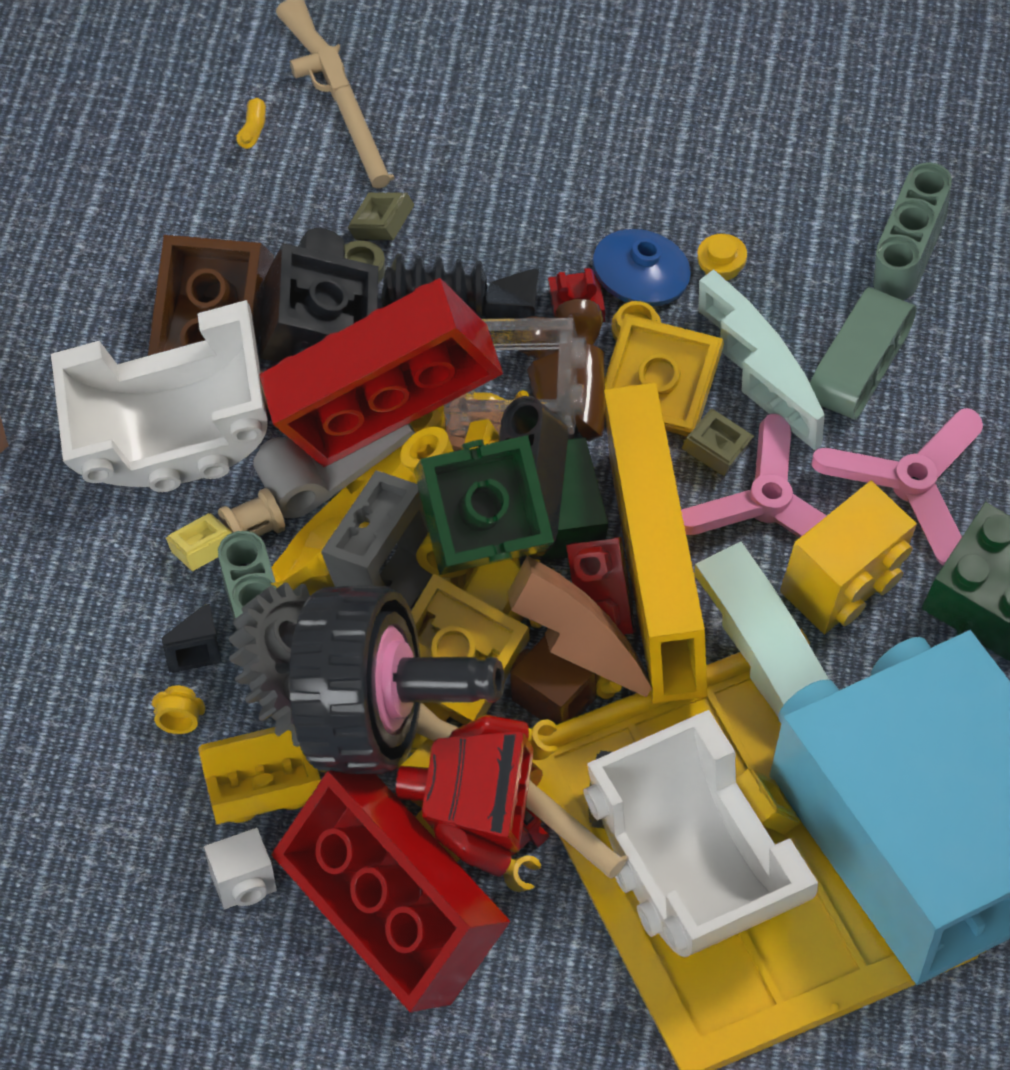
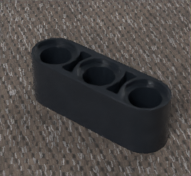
M522 396L516 398L505 409L501 419L499 441L528 435L555 543L559 527L568 446V427L562 419L539 400L532 396ZM554 543L544 552L526 555V557L536 558L542 556L552 548Z

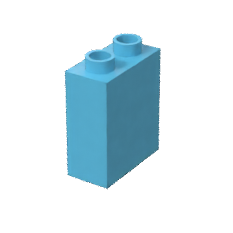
M968 630L932 648L922 637L907 639L888 650L874 665L871 676L839 690L833 681L820 680L796 692L779 712L778 719L781 723V728L769 777L776 781L800 821L915 984L919 985L1009 940L1010 681L972 631Z

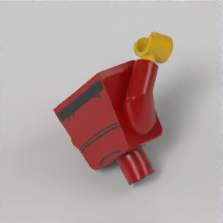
M483 715L453 730L448 738L434 740L431 748L429 768L401 765L396 779L397 798L423 801L422 817L434 830L436 840L465 863L496 877L503 875L506 885L513 891L523 892L534 889V885L525 883L520 879L518 870L520 865H524L531 870L541 869L540 861L536 857L529 855L512 859L510 851H520L532 759L545 760L558 749L556 746H547L541 743L538 734L550 736L557 730V727L553 721L548 719L541 720L532 728H529L524 721Z

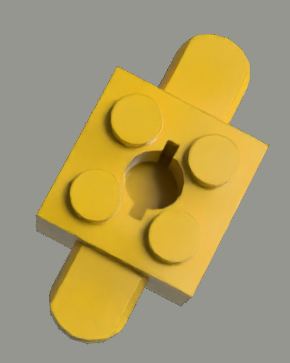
M509 559L475 567L463 589L433 574L411 611L417 629L421 657H476L480 660H486L487 657H496L503 665L504 680L506 681L516 658L530 640L529 627L508 616L511 612L507 592L520 570L517 564ZM480 699L476 702L421 703L440 720L446 722L448 717H451L465 725L486 715L493 702ZM416 733L410 753H414L428 738Z

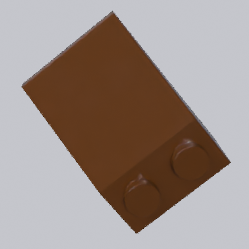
M164 235L148 356L206 340L200 332L197 314L247 300L251 309L257 346L261 333L264 278L274 260V255L262 243Z

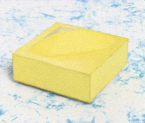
M208 513L169 534L166 540L171 552L191 571H194L218 558V547L221 541L232 532L211 513Z

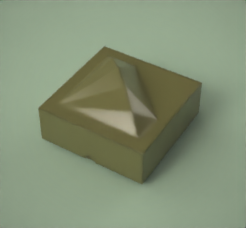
M369 192L347 228L355 240H394L415 204L408 193Z
M711 408L687 436L681 449L725 477L747 450L754 435Z

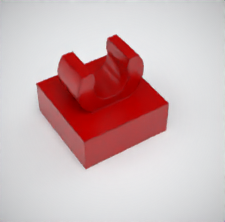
M591 268L584 269V273L565 275L564 271L559 272L555 277H548V291L556 325L555 312L558 306L573 299L594 301L599 305L602 311L603 322H605V306L600 283Z

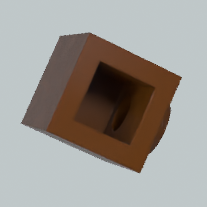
M546 636L532 650L529 648L524 649L518 655L510 670L512 700L540 720L548 719L553 721L555 725L580 716L596 699V674L551 653Z

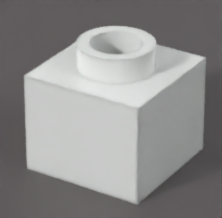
M258 828L204 846L209 871L224 909L236 905L249 906L261 901L267 894L277 891L272 864Z

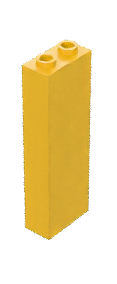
M657 384L628 385L605 389L609 460L647 671L652 687L653 704L706 697L708 695L705 628Z

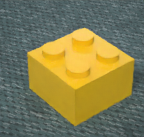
M870 480L794 542L780 592L824 635L839 622L843 626L849 625L866 607L864 601L875 592H878L880 595L886 594L900 581L904 574L900 569L901 565L913 550L910 541L917 523Z

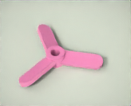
M961 409L942 426L917 454L906 455L899 462L831 448H820L814 452L811 464L821 474L866 483L872 480L876 485L893 488L899 498L909 502L937 561L944 565L962 536L935 483L937 478L981 433L983 428L982 419L972 409Z
M769 414L759 425L756 472L751 490L682 509L686 535H696L755 518L765 523L776 522L800 538L827 516L793 494L792 487L788 482L791 427L785 418L778 414Z

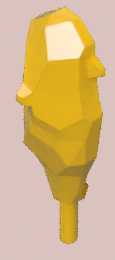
M449 403L418 419H431L425 428L441 427L443 417L440 413ZM403 445L343 488L296 534L283 554L271 567L276 581L271 583L272 586L274 585L278 588L283 583H288L292 590H294L299 585L305 584L310 596L322 588L335 587L321 551L374 472L378 470L417 484L415 474L400 460V452ZM369 522L361 523L359 528L367 527Z

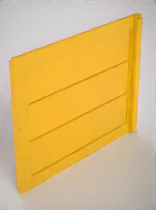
M801 628L800 630L810 646V642ZM741 652L706 665L708 695L706 697L653 704L651 690L647 697L635 693L557 724V730L550 736L538 734L541 743L547 746H556L558 749L545 760L532 759V762L543 771L542 779L537 787L614 851L606 830L592 827V824L589 823L588 805L583 791L590 784L587 763L596 760L600 750L614 752L709 710L735 750L736 778L748 768L769 777L781 723L776 713L750 679L751 666ZM800 819L798 820L800 824L786 835L766 826L764 828L775 845L789 838L791 839L818 882L816 896L804 904L688 957H682L675 953L660 934L650 937L639 918L637 905L640 903L633 890L624 893L615 877L610 879L559 835L679 1070L719 1069L916 985ZM978 955L975 956V957H973V958H971V959H969V960H967V961H965V962H963V963H961V964H959V965H957V966H955V967H953V968H951V969H954V968H956V967H958V966H961V965H963V964H965V963H968V962H970V961H972V960L977 959V958H978Z

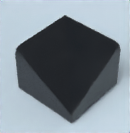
M529 269L490 282L484 306L485 323L487 326L513 327L521 319L537 317L540 295L539 269Z
M210 604L200 607L161 638L169 673L219 664L221 662Z

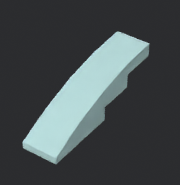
M713 269L699 280L698 311L721 329L720 338H723L724 341L722 353L743 369L742 392L769 414H778L785 418L791 427V432L812 449H818L822 445L825 414L805 373L779 334L751 302Z
M742 542L695 564L694 576L723 614V629L751 666L750 679L777 716H779L783 705L796 692L816 681L829 680L800 628Z

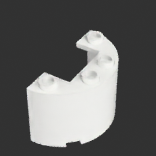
M247 300L198 313L199 329L206 340L121 364H117L100 341L51 354L63 462L69 468L81 474L83 479L90 483L103 482L118 486L150 487L153 491L168 492L178 488L180 483L201 478L216 479L223 477L229 472V467L250 455L262 442L266 434L267 414L263 387L259 376L260 367L252 313Z
M709 710L587 763L591 786L583 790L587 805L595 819L602 820L614 852L619 857L627 855L629 858L615 878L624 893L633 890L640 903L637 905V912L648 935L652 937L660 934L668 946L678 955L688 957L804 904L816 896L818 882L791 839L789 838L775 845L737 785L735 750Z

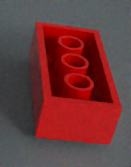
M438 278L429 284L419 286L412 293L392 304L374 310L367 317L349 327L329 334L322 341L304 351L284 358L274 367L260 373L259 376L273 425L320 465L326 467L503 375V371L487 324L441 278Z
M328 770L271 854L409 1012L451 1005L511 922L376 774L353 775Z

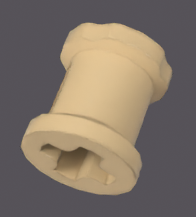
M267 488L260 490L257 498L230 509L224 506L218 509L221 523L232 533L236 531H249L261 536L272 530L278 534L284 531L286 527L281 510L274 496Z

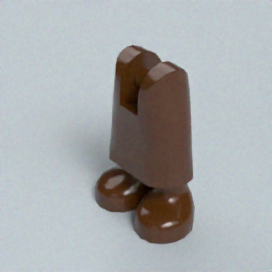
M573 299L558 306L555 312L557 325L543 317H528L519 320L513 325L511 336L512 343L519 352L537 359L527 369L533 397L565 422L568 427V440L574 439L571 415H573L580 434L590 442L603 436L605 423L604 353L600 348L594 346L602 327L603 317L599 305L594 301Z

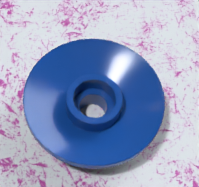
M625 229L607 235L597 245L592 259L593 271L599 283L610 294L625 302L642 301L651 306L668 304L678 299L685 292L691 276L690 265L683 251L666 237L647 230Z

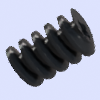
M396 254L391 267H387L385 270L381 308L407 296L419 286L429 284L441 278L472 310H476V314L484 321L487 276H485L482 261H476L471 273L465 274L462 259H456L449 273L445 272L441 257H436L431 270L427 271L425 270L422 256L417 255L411 269H406L402 254Z

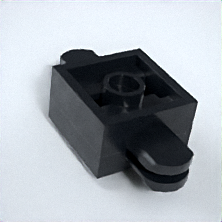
M326 228L309 229L301 238L298 246L282 243L264 278L260 358L279 363L284 358L304 351L322 341L329 334L339 332L367 317L374 310H377L378 266L346 259L343 238Z

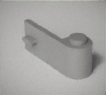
M409 423L326 467L320 465L290 438L276 437L266 441L260 447L253 460V466L264 487L269 489L274 496L283 517L298 518L315 510L401 447L415 434V431Z

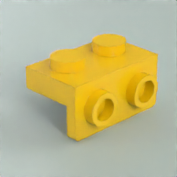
M275 727L202 744L198 748L216 825L226 822H246L256 815L283 808L288 810L302 808L321 781L318 770L307 761L300 746H294L292 731L290 730L277 736L275 734Z

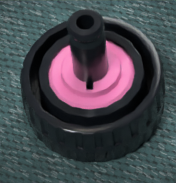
M362 585L325 587L314 592L307 599L300 612L294 631L290 658L291 712L296 737L302 753L307 761L321 772L332 770L353 775L392 772L404 763L410 753L418 726L421 702H476L480 699L496 702L503 694L504 669L501 661L496 657H487L486 660H480L476 657H421L418 634L412 612L404 597L395 589L384 586Z

